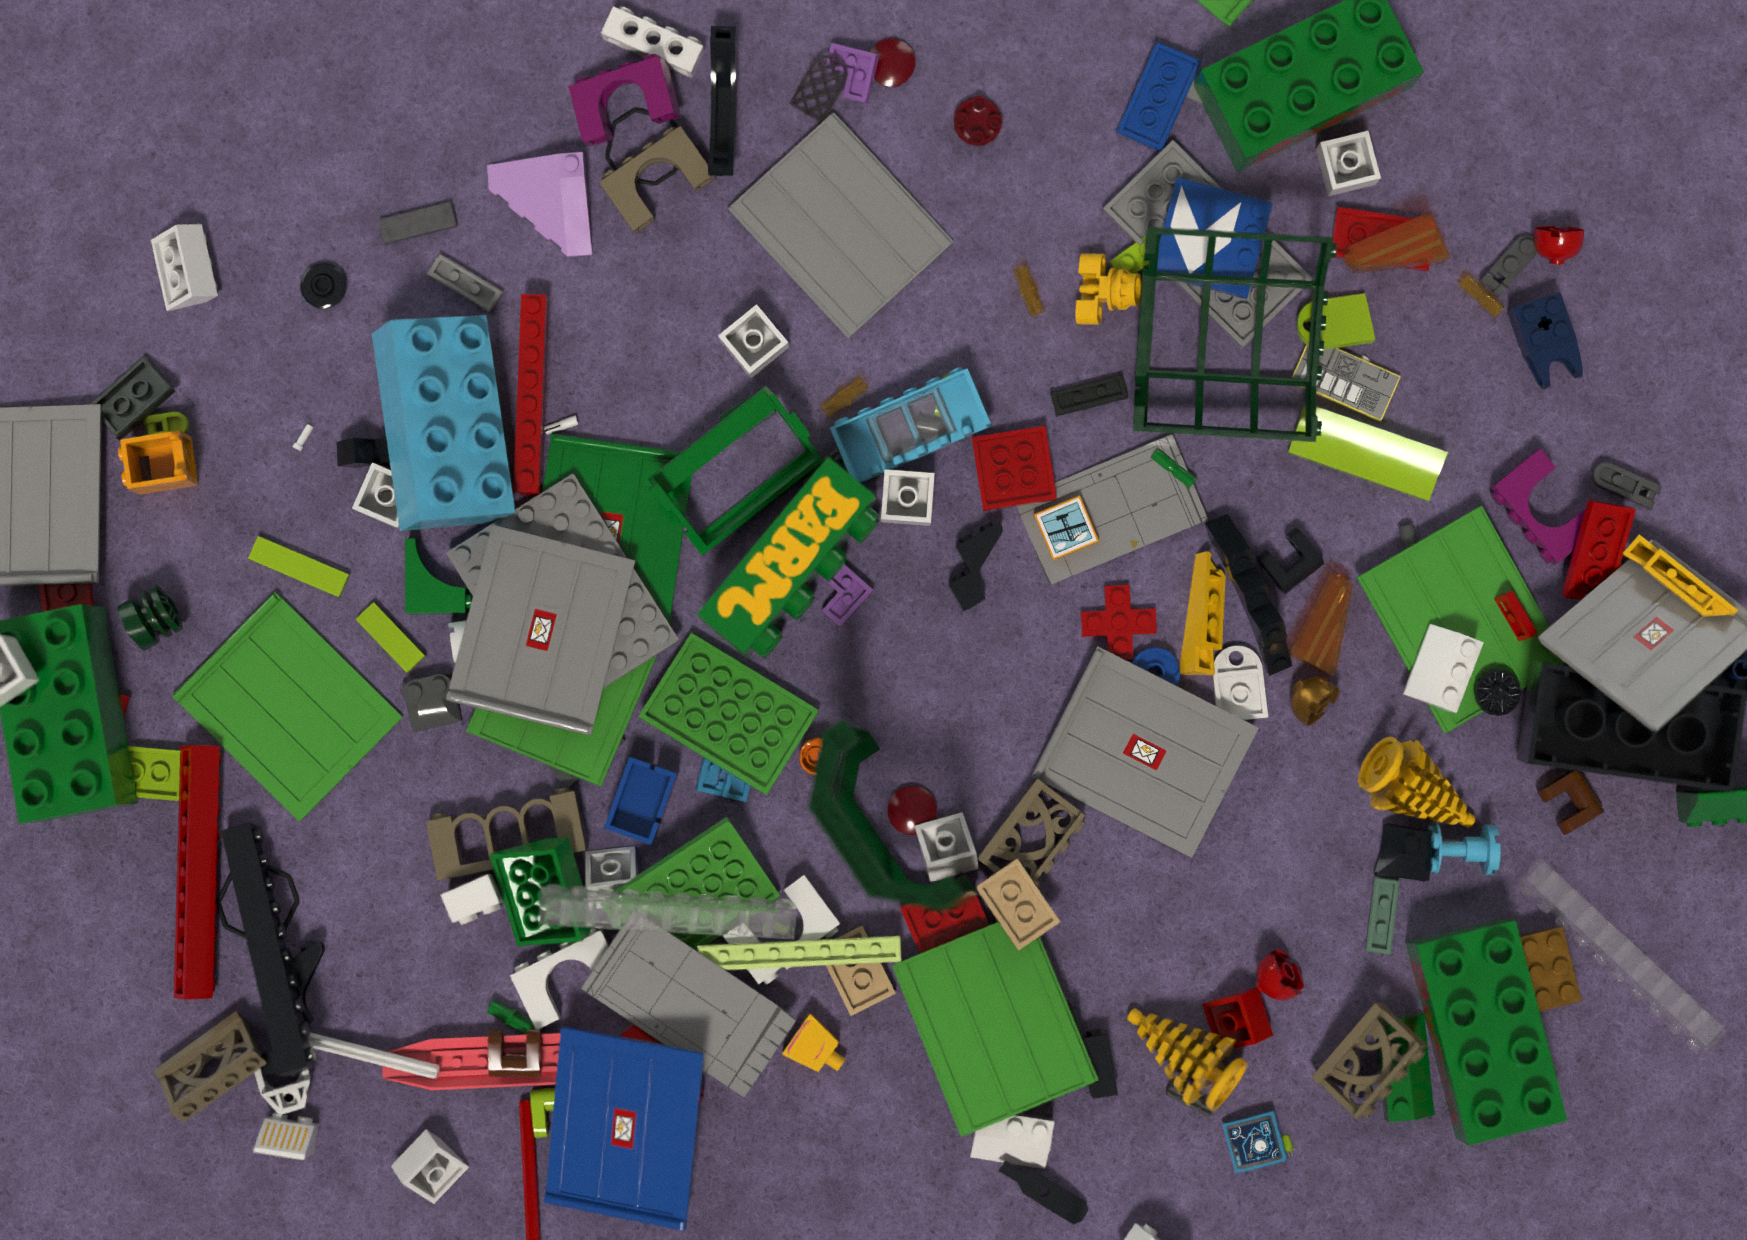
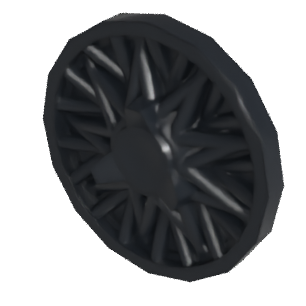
M319 263L308 268L303 274L300 289L307 303L315 308L328 309L342 301L346 294L347 283L340 269L332 264Z
M1494 669L1480 676L1475 684L1474 696L1481 710L1489 715L1501 716L1510 713L1516 708L1520 701L1521 688L1513 674L1506 670Z

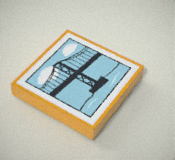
M1080 495L1034 514L1053 561L1099 542Z

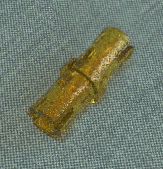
M1028 265L1021 266L1018 270L1014 269L1013 273L1020 288L1019 295L1024 298L1029 316L1033 317L1039 315V313H1044L1045 310L1037 293L1039 289L1037 285H1034Z
M859 376L843 390L841 388L837 390V394L823 405H820V408L830 419L831 416L847 405L849 407L852 404V400L869 388Z

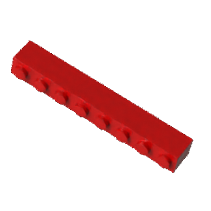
M521 294L513 492L516 495L537 496L542 493L549 299L546 295Z

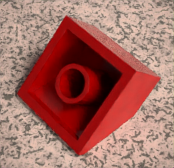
M1257 987L1202 1004L1211 1033L1220 1035V1041L1226 1037L1236 1040L1233 1049L1254 1045L1274 1036Z

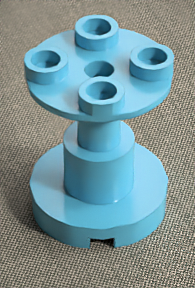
M1439 824L1427 825V830L1432 831L1430 872L1438 874L1442 856L1463 857L1464 862H1480L1484 875H1496L1494 870L1499 869L1501 855L1500 843H1496L1494 836L1499 835L1496 825L1484 824L1480 837H1464L1463 842L1442 841Z

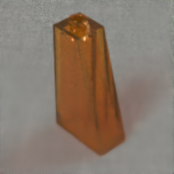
M1431 212L1352 244L1344 250L1345 255H1343L1346 266L1349 269L1352 268L1354 274L1442 264L1450 258Z
M1335 572V574L1330 573L1326 576L1288 649L1290 656L1329 677L1334 676L1337 671L1353 584L1348 582L1349 578L1338 572Z

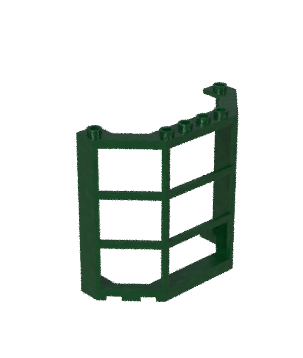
M1147 226L1144 260L1149 261L1148 266L1143 267L1135 375V386H1140V390H1135L1133 431L1316 442V436H1321L1322 421H1318V416L1316 415L1317 380L1321 381L1322 366L1318 365L1319 355L1323 356L1324 341L1320 340L1321 331H1325L1326 316L1322 315L1323 305L1327 306L1328 291L1324 290L1328 264H1331V258H1336L1337 243H1332L1333 238L1327 236ZM1160 234L1208 237L1204 275L1157 272ZM1216 237L1264 240L1259 278L1212 275ZM1272 241L1320 243L1314 281L1267 278ZM1156 280L1203 283L1197 372L1150 369ZM1211 283L1258 286L1251 375L1204 372ZM1266 287L1313 289L1306 378L1259 376ZM1149 377L1196 380L1195 425L1147 422ZM1204 381L1251 384L1250 429L1202 426ZM1259 384L1306 387L1305 432L1258 429Z
M842 719L823 732L808 809L868 897L939 911L959 909L978 896V892L965 874L954 880L949 873L933 885L908 880L854 800L860 763L879 751V746L866 728L847 719ZM843 753L842 761H841V767H840V772H839V777H838V782H837V787H836V793H835V798H834V791H835V785H836V780H837V775H838V770H839V764H840L841 754Z

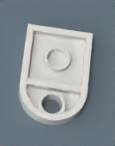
M1231 646L1222 650L1214 660L1215 675H1212L1216 706L1243 720L1268 718L1263 668L1257 654L1244 646ZM1233 651L1241 653L1243 657L1242 663L1238 666L1232 665L1229 661V655Z

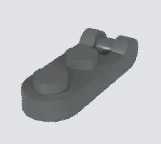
M1526 235L1518 238L1479 281L1484 287L1487 285L1492 289V294L1497 298L1536 256L1537 251L1534 246V238ZM1496 274L1504 279L1501 284L1493 278Z
M1607 462L1597 465L1591 475L1592 481L1599 488L1638 504L1647 510L1653 509L1655 504L1653 500L1656 494L1659 495L1662 488L1652 481ZM1641 488L1647 490L1644 497L1639 495Z

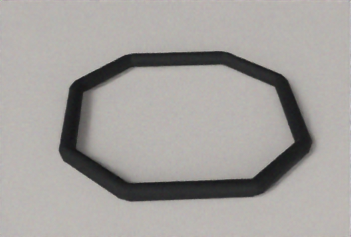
M632 108L614 120L611 124L613 138L618 123L635 112L649 115V111L641 108ZM674 119L669 121L672 127L678 128ZM610 140L607 143L605 159L611 168L616 171L617 167L610 158L613 140ZM674 166L673 170L654 182L638 178L637 183L656 186L674 175L678 168Z
M268 865L267 869L288 880L295 900L283 924L285 929H287L298 907L299 896L292 877ZM229 873L216 900L217 910L223 927L246 939L244 932L228 925L221 906V901L232 880L231 873Z

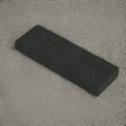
M1122 374L1050 392L1056 417L1128 399Z

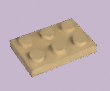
M1018 859L975 887L1018 951L1060 923V920Z
M861 925L835 939L868 936ZM881 963L826 965L850 1016L896 994Z

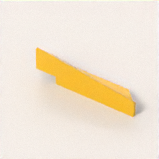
M1640 534L1623 552L1624 556L1642 565L1643 570L1702 617L1734 616L1738 610L1662 549H1657Z
M1208 551L1195 554L1179 667L1180 674L1215 675L1213 650L1222 649L1226 576L1221 569H1216L1211 561L1212 554Z

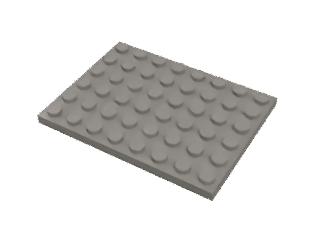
M574 474L569 475L515 509L514 514L497 520L446 552L472 596L474 595L492 525L627 558ZM634 568L603 689L679 642L678 637Z

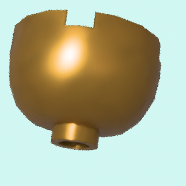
M1319 676L1308 678L1305 681L1301 679L1292 688L1294 693L1291 697L1290 706L1297 719L1305 726L1306 724L1310 726L1325 714L1322 711L1328 706L1329 702L1334 705L1340 695V690L1333 683Z

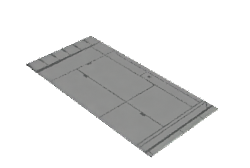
M1172 434L1055 482L1057 500L1017 506L1049 585L1208 520L1194 484L1188 488L1175 478L1170 471L1165 470L1150 458L1160 448L1177 465L1187 470ZM1080 495L1099 542L1053 561L1034 514Z
M633 910L581 987L582 990L663 1044L704 1053L703 1071L742 1097L746 1096L797 1020L796 1017L636 910Z

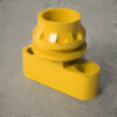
M1082 253L1080 255L1078 273L1083 276V282L1079 287V291L1082 293L1081 300H1076L1075 318L1077 324L1100 325L1103 303H1107L1109 311H1116V309L1126 310L1130 306H1139L1142 288L1140 274L1131 273L1126 269L1117 270V268H1110L1108 276H1105V254Z

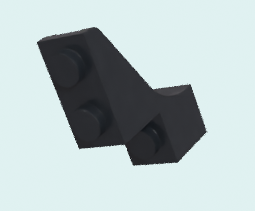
M386 437L378 439L351 438L336 442L337 467L358 468L371 466L372 463L390 465Z
M991 521L979 528L981 533L973 537L970 533L958 540L959 545L955 549L969 574L965 575L963 571L952 577L951 581L953 583L949 584L948 587L963 612L986 599L979 585V571L1003 532L1000 522L994 525Z
M312 940L300 948L302 953L295 958L292 957L293 961L290 963L292 972H295L298 979L297 995L301 997L304 1004L303 1020L308 1024L315 1019L310 1014L306 1004V991L325 952V946L321 941L314 943Z

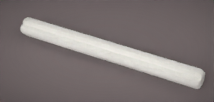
M311 1032L310 1036H307L309 1045L315 1049L432 1079L437 1078L440 1071L439 1065Z

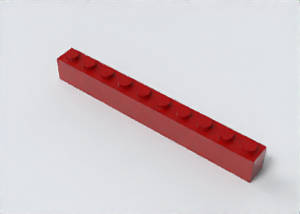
M180 746L173 995L175 999H213V992L216 986L213 973L216 964L214 942L217 938V931L215 929L217 904L215 896L218 888L216 866L219 862L217 853V841L219 839L217 819L220 813L218 791L221 786L219 778L221 753L219 752V746Z

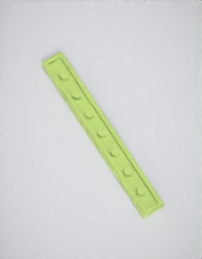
M900 936L698 945V952L724 970L901 962Z

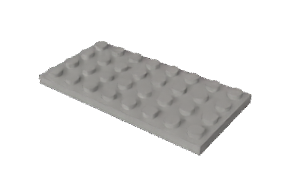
M1172 140L1102 211L1135 243L1137 242L1141 246L1144 243L1142 238L1146 236L1147 226H1164L1177 177L1222 188ZM1264 240L1253 278H1259ZM1274 240L1272 241L1267 278L1305 281L1313 279ZM1174 281L1201 308L1203 287ZM1258 286L1250 287L1247 299L1210 290L1208 316L1242 349L1254 338ZM1266 287L1263 328L1302 289Z

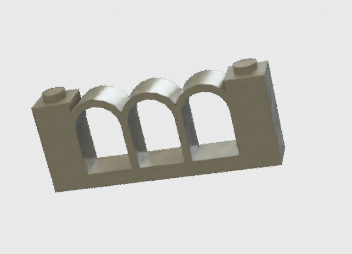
M570 787L555 790L556 795L550 796V801L546 799L531 800L521 808V811L512 806H499L492 809L486 818L477 813H465L454 819V816L447 817V812L432 815V820L426 821L437 881L493 870L491 859L463 865L458 840V828L464 820L473 818L482 824L490 855L497 852L492 831L494 817L503 811L513 813L519 822L523 845L531 842L526 816L528 811L537 804H543L552 811L557 837H569L573 853L588 850L577 791L571 792Z

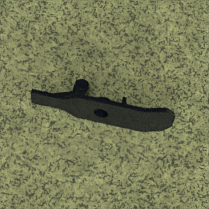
M1004 1160L998 1170L1016 1181L1024 1195L1072 1224L1082 1222L1088 1212L1087 1203L1036 1171H1023ZM1047 1187V1193L1040 1195V1188Z

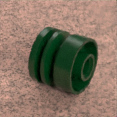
M157 584L150 588V593L146 590L141 593L143 605L133 597L117 606L125 630L144 651L160 642L158 630L167 638L172 636V630L175 633L183 630V624L175 604Z

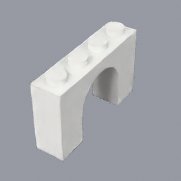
M805 875L784 889L803 918L804 928L799 941L819 940L823 936L828 939L839 931L836 926L840 922ZM745 920L723 935L729 944L760 942ZM781 967L748 969V971L758 984L764 981L767 985L778 977L776 971Z
M593 928L583 941L563 943L559 945L560 951L552 954L549 950L537 956L538 962L529 966L527 961L514 968L516 973L510 975L535 1029H540L561 1018L548 988L549 975L552 969L561 961L573 959L585 963L593 971L610 946L603 930L597 932L596 928Z

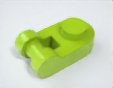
M179 412L150 415L143 420L144 426H147L148 433L145 436L178 430L187 433L189 430L188 418ZM162 423L163 431L158 432L156 424Z

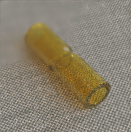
M1469 274L1459 282L1458 286L1473 299L1477 300L1478 304L1494 318L1504 308L1498 300L1489 292H1486Z

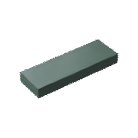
M1374 876L1365 944L1366 952L1391 955L1400 880Z

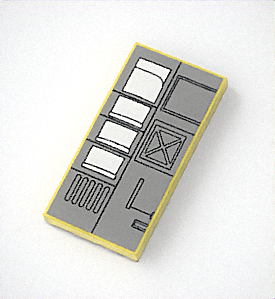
M1305 346L1291 378H1306L1309 346ZM1338 348L1324 350L1323 356L1319 355L1318 365L1322 366L1321 381L1317 380L1316 394L1381 422L1401 376Z

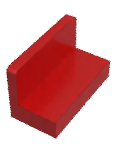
M1512 590L1494 598L1518 641L1529 639L1538 633Z

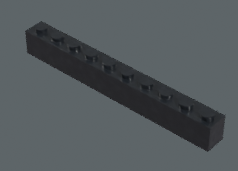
M251 822L221 830L278 1075L286 1077L315 1068L313 1061H316V1054L314 1048L309 1045L307 1037L310 1036V1029L302 1016L304 1004L301 997L297 995L298 979L295 972H292L290 965L293 961L290 949L286 948L284 940L287 937V933L283 923H280L278 915L281 913V908L273 894L275 883L267 869L269 858L266 851H263L261 842L264 841L262 830Z

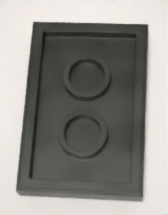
M144 356L90 405H102L101 421L115 438L120 441L176 391Z

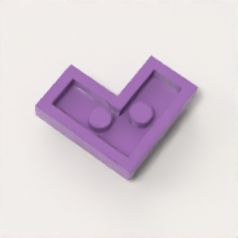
M831 43L826 67L848 73L843 94L844 98L869 103L880 54Z
M845 564L830 582L820 576L838 592L824 607L822 612L840 628L873 592V589Z

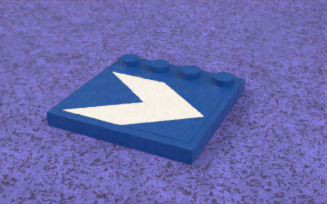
M1177 177L1163 227L1265 233L1273 203ZM1161 234L1157 272L1204 275L1208 237ZM1216 237L1212 275L1253 278L1263 240ZM1184 282L1195 286L1203 287V283ZM1211 283L1210 290L1247 299L1251 286Z

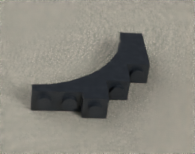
M1228 514L1206 522L1205 526L1209 540L1225 567L1243 605L1267 673L1271 676L1292 667L1285 639L1287 634L1283 619L1271 602L1267 584L1255 567L1249 545Z
M1067 1003L1098 1077V1081L1088 1085L1091 1097L1096 1099L1118 1095L1108 1034L1102 1033L1101 1029L1086 1031L1087 1036H1083L1079 1010L1077 1007H1072V1003Z

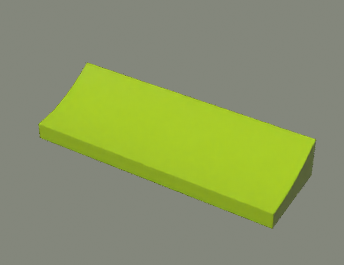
M1305 405L1302 408L1295 431L1305 432ZM1316 407V415L1318 416V421H1322L1321 436H1316V442L1291 441L1287 452L1289 454L1427 502L1430 501L1439 473L1448 454L1446 451Z

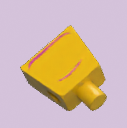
M809 1013L782 1052L784 1056L817 1072L821 1070L825 1063L838 1071L846 1060L834 1051L839 1044V1040L811 1013Z

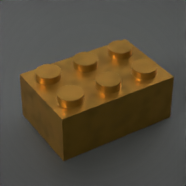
M1553 926L1520 934L1539 1012L1581 1002L1582 999L1563 927Z

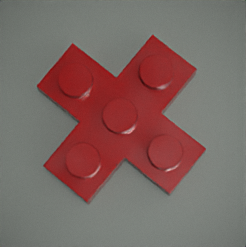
M1130 585L1104 586L1105 611L1080 612L1082 637L1107 636L1108 652L1124 660H1133L1132 635L1157 634L1156 609L1131 610Z

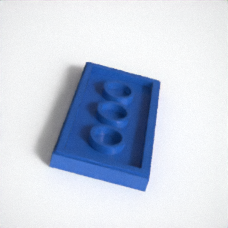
M1156 42L1116 133L1161 152L1202 61Z

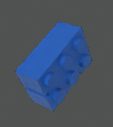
M629 757L604 829L654 845L661 826L657 819H663L679 774L655 766V769L652 770V764Z

